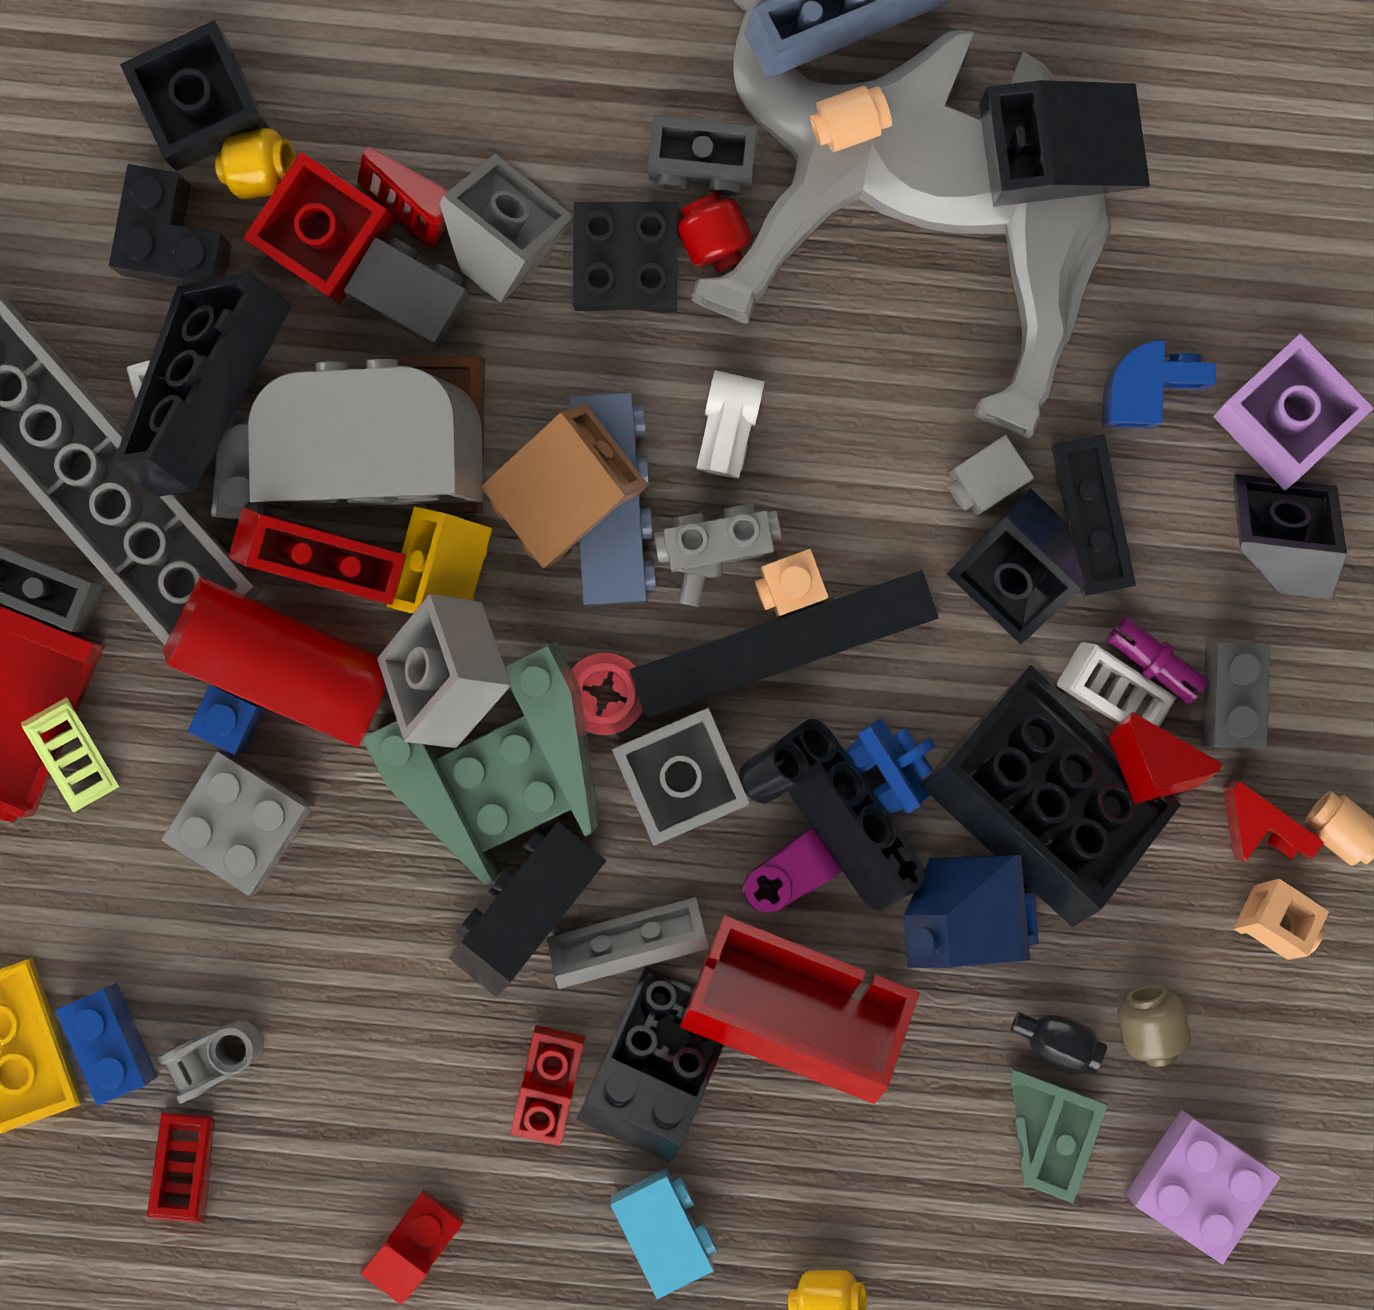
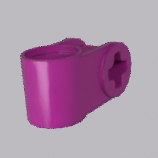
M811 828L779 849L776 855L754 868L744 880L743 894L746 902L752 908L763 913H773L781 910L803 894L807 895L841 873L842 869L816 831ZM762 875L767 880H774L776 878L779 880L780 886L775 889L777 899L772 903L766 898L756 900L753 894L759 889L756 880Z

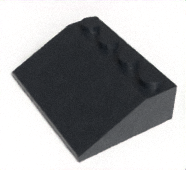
M1029 665L947 753L934 769V772L921 784V787L994 855H1021L1023 882L1071 927L1097 913L1104 907L1181 806L1172 795L1134 804L1109 737L1032 665Z

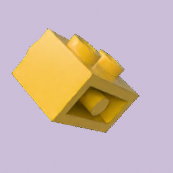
M414 506L401 552L406 555L393 604H387L386 607L414 614L429 594L474 601V593L483 561L487 555V546L492 528L446 513Z

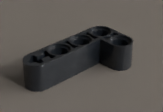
M809 719L801 723L743 764L739 776L745 793L752 800L766 804L789 792L861 899L869 907L875 910L886 909L923 887L925 872L919 858L836 737L824 723L815 719Z

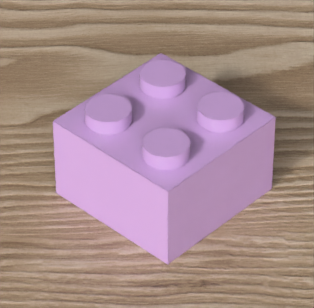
M1300 333L1235 393L1213 417L1285 491L1374 408Z
M1181 1109L1125 1195L1135 1207L1223 1265L1277 1184L1280 1176L1267 1165Z

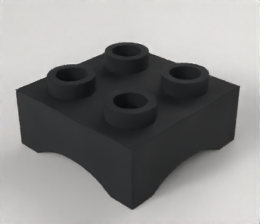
M574 202L573 307L575 311L645 310L677 312V202Z

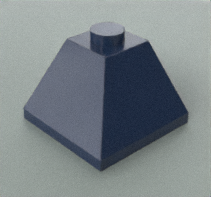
M1021 855L929 858L924 869L925 883L920 890L913 894L904 914L908 968H955L1030 960Z

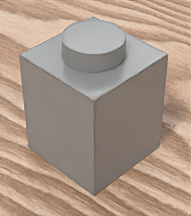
M1004 435L950 471L949 475L954 482L949 484L948 488L964 511L972 508L977 516L1034 479V476L1007 435Z

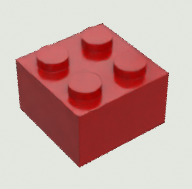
M300 152L243 239L341 305L347 296L344 289L375 237L384 241L397 219L385 207L303 152Z

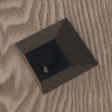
M1235 474L1233 487L1240 550L1279 594L1331 600L1347 556L1337 486L1296 481L1284 491L1273 478Z
M1031 488L988 529L947 573L1019 644L1027 640L1085 586V580L1068 523Z

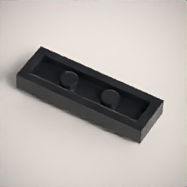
M1105 434L1053 444L1051 448L1066 520L1085 580V586L1081 589L1082 597L1136 586Z

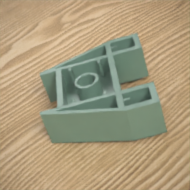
M557 641L505 667L511 683L510 688L524 715L443 755L439 746L404 742L397 721L362 738L386 786L484 885L492 882L502 872L491 848L569 810H572L584 836L591 834L600 825L580 686Z

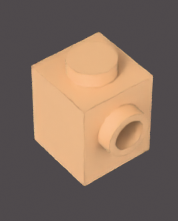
M811 549L762 566L760 568L762 579L754 581L764 609L768 610L774 607L777 618L829 598Z

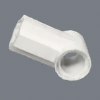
M717 370L714 371L705 415L708 416L696 467L697 470L739 479L748 447L747 441L750 428L756 424L765 381Z

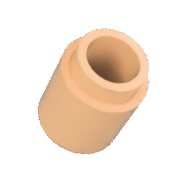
M863 85L816 102L817 113L810 116L811 127L819 146L828 144L833 153L881 136L882 129L892 126L889 107L879 86L867 89Z
M1332 791L1327 792L1313 806L1304 822L1312 828V834L1321 839L1327 848L1350 866L1357 864L1359 861L1365 865L1370 863L1374 859V818L1346 795L1339 797Z

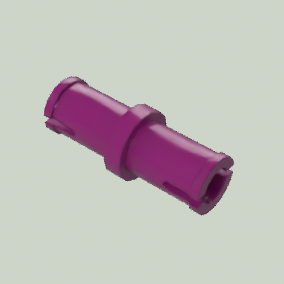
M1129 616L1123 617L1117 625L1132 640L1127 639L1115 628L1108 635L1106 642L1115 646L1141 667L1140 673L1148 679L1156 678L1179 696L1185 704L1192 703L1198 696L1194 694L1193 689L1182 682L1183 680H1186L1199 692H1202L1208 682L1207 677L1199 674L1173 653L1174 647L1167 641L1160 643L1134 623Z

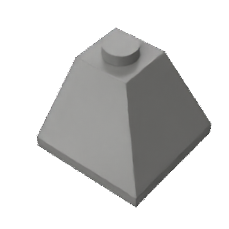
M497 154L491 156L448 191L439 203L460 271L500 303L529 277L570 226L574 218L571 213Z

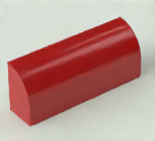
M201 576L163 648L168 666L357 748L378 709L386 686L377 655Z

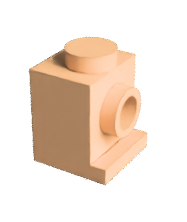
M1276 879L1253 885L1233 929L1240 934H1249L1287 960L1309 956L1320 945L1324 936L1322 926L1329 911L1286 882Z

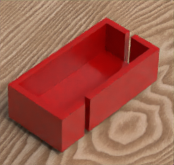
M724 915L711 941L680 1028L875 1104L889 1087L920 992L875 975L862 993L861 998L857 999L852 997V995L863 981L865 970Z

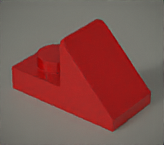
M1229 779L1224 785L1223 792L1232 852L1235 860L1245 862L1266 833L1271 835L1266 843L1290 860L1296 854L1313 859L1324 844L1321 839L1242 782Z
M423 1189L360 1274L402 1305L427 1276L432 1264L462 1226L464 1219Z

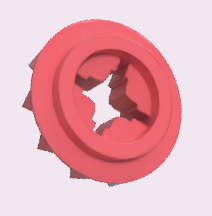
M597 653L585 657L572 668V672L580 686L586 731L598 735L616 734L634 724L642 713L643 709L629 669L636 666L628 659L613 653ZM609 672H613V690L620 693V696L626 697L627 702H609L606 709H603L600 717L596 715L598 707H596L597 698L590 695V692L584 691L583 686H601L604 679H607Z

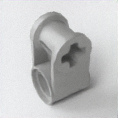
M238 1020L201 1038L199 1036L161 1054L157 1059L160 1065L166 1064L180 1092L176 1098L179 1104H182L222 1083L221 1081L241 1072L256 1061L263 1051L264 1041L261 1032L255 1025L248 1021ZM227 1035H235L245 1043L246 1055L244 1059H235L226 1052L224 1044Z

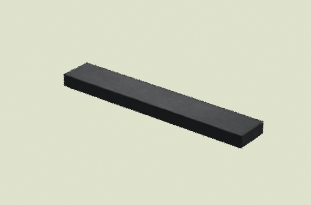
M923 570L629 669L645 718H649L939 619Z

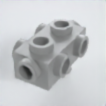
M746 504L723 509L725 517L723 519L704 522L703 513L676 517L672 519L673 528L655 532L654 538L659 563L669 562L671 573H685L678 603L699 607L705 578L722 576V564L772 555L774 553L773 543L782 541L777 512L762 511L755 513L754 504Z

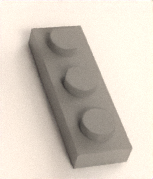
M696 897L547 937L553 973L559 989L709 949Z

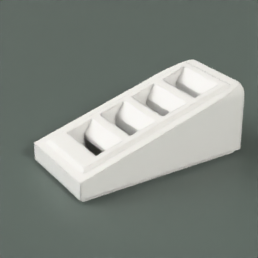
M1082 642L1077 647L1057 681L1059 688L1118 724L1132 712L1135 713L1145 695L1149 694L1153 698L1142 717L1160 727L1177 698L1096 644ZM1098 664V666L1096 667V669H1095V671L1093 672L1092 676H1091L1090 679L1088 680V678H1089V676L1091 675L1092 671L1094 670L1095 666ZM1112 672L1116 677L1102 698L1098 694ZM1129 683L1134 685L1135 687L1121 709L1116 707Z

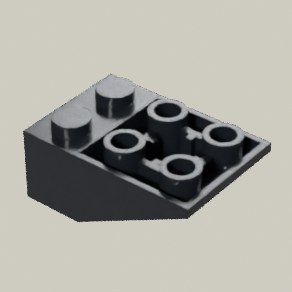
M1038 80L988 86L979 107L993 207L1150 187L1136 83Z
M645 966L576 1120L669 1163L672 1161L685 1140L724 1046L721 1043L680 1028L694 988Z

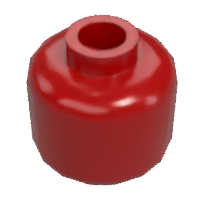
M716 192L691 203L681 210L684 217L677 224V233L694 266L705 268L713 265L716 274L739 264L743 259L741 251L752 243L753 236L736 200L732 198L721 199L719 192Z

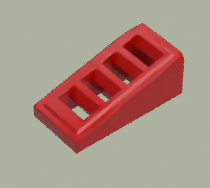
M367 146L362 153L357 183L380 205L385 207L418 240L434 250L447 232V226L439 203L449 190Z
M161 1112L146 1217L157 1220L205 1223L214 1117ZM173 1130L199 1132L198 1142L172 1140ZM171 1151L196 1153L195 1163L170 1161ZM169 1172L193 1174L192 1184L169 1182ZM167 1194L189 1195V1206L167 1204Z

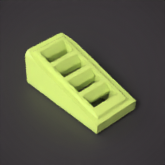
M67 697L21 722L22 728L73 813L119 787ZM66 720L69 721L72 728L47 742L43 741L40 734ZM76 737L79 738L82 745L57 759L53 758L50 753L51 751ZM86 754L89 755L92 760L91 763L66 777L60 770L61 768ZM96 771L99 772L102 780L77 794L73 792L70 787L71 785Z

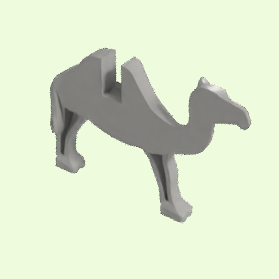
M733 0L745 11L733 55V76L736 93L750 115L792 153L797 164L791 186L779 197L768 213L751 249L733 271L721 277L699 279L696 281L691 293V301L724 316L748 324L755 302L764 295L779 266L831 213L857 199L872 206L883 215L929 230L959 234H1005L1011 278L1019 306L1023 334L1020 358L1010 386L1002 392L980 399L974 415L980 420L1031 439L1041 416L1040 408L1048 399L1057 362L1064 345L1070 339L1082 295L1111 230L1105 194L993 207L981 119L946 106L975 32L965 30L950 31L904 64L872 81L847 85H830L811 81L795 68L767 79L744 34L753 8L770 0ZM1023 52L1010 84L1038 80L1055 81L1052 73L1042 62ZM863 85L867 89L876 86L881 88L891 114V127L882 129L881 136L834 153L830 150L828 144L819 146L810 123V116L817 113L816 102Z

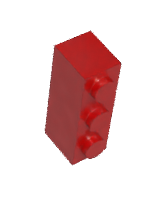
M242 507L228 558L247 567L392 605L406 555L381 545Z

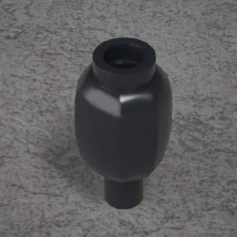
M1018 1012L1010 1031L1029 1039L1032 1051L1038 1058L1071 1074L1082 1073L1086 1069L1096 1073L1102 1064L1107 1050V1044L1098 1041L1096 1033L1090 1027L1058 1015H1046L1036 1020Z

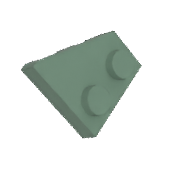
M1014 1068L1010 1078L1013 1088L1024 1185L1074 1203L1108 1103Z

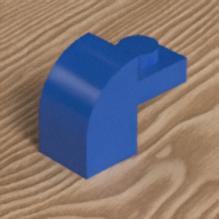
M1165 340L1152 341L1135 348L1114 366L1106 380L1103 393L1102 427L1154 429L1161 425L1163 421L1164 388L1206 390L1216 384L1217 363L1201 362L1202 355L1195 353L1171 354L1170 361H1165Z

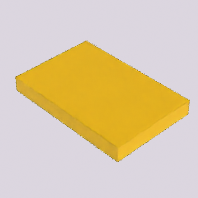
M33 957L0 969V1134L84 1103Z

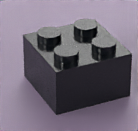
M215 20L120 64L163 158L175 171L221 151L223 142L230 136L243 131L269 128L234 52Z

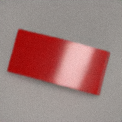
M538 1025L535 1026L510 1135L561 1146L586 1036Z

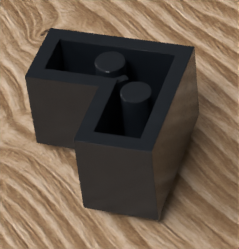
M133 164L127 165L108 265L110 268L124 277L182 286L225 277L232 244L220 233L183 227L191 185L180 173Z

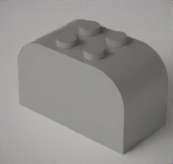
M367 360L366 369L347 368V363L319 362L315 364L316 371L290 373L273 380L262 389L252 405L248 421L251 503L283 510L483 502V490L481 488L483 485L482 427L475 404L457 386L413 367L398 366V360Z

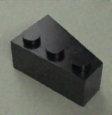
M559 822L555 824L548 834L541 828L537 830L521 850V853L528 859L518 872L515 873L510 868H507L488 891L496 899L483 914L475 907L456 931L464 939L449 959L496 997L513 980L607 861Z

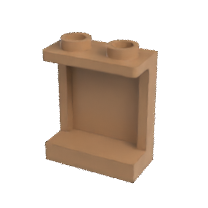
M583 403L560 412L493 474L481 488L489 497L493 510L508 522L521 539L525 552L531 558L537 560L544 569L566 558L572 553V547L620 504L635 498L649 485L588 405Z

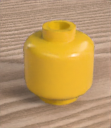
M274 129L249 130L225 139L221 153L216 155L215 168L220 182L227 184L230 191L239 199L265 197L273 194L295 161L296 155L290 141L283 139Z
M849 1270L806 1271L801 1276L798 1288L790 1289L788 1310H867L865 1285L863 1282H857Z

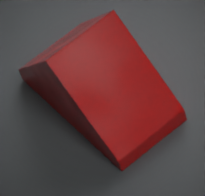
M1134 712L1116 725L1109 736L1134 804L1197 788L1217 774L1223 764Z

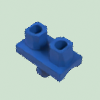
M881 717L864 728L858 734L859 738L845 750L860 774L877 764L887 781L872 791L888 814L902 809L910 813L920 807L922 802L930 797L921 787L923 783L921 779L934 772L924 754L936 746L931 737L916 743L907 727L893 735Z

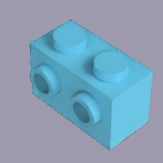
M665 1168L612 1195L610 1203L612 1210L656 1299L713 1272V1259L711 1255L717 1253L718 1250L705 1223L696 1227L688 1211V1208L694 1206L695 1203L682 1177L673 1180L668 1168Z

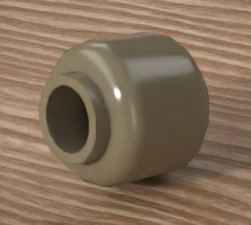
M1148 985L1134 989L1129 992L1127 1000L1118 1009V1021L1126 1052L1134 1059L1146 1061L1148 1065L1154 1067L1166 1066L1173 1063L1177 1059V1055L1183 1052L1191 1042L1184 1002L1175 993L1168 992L1164 986Z

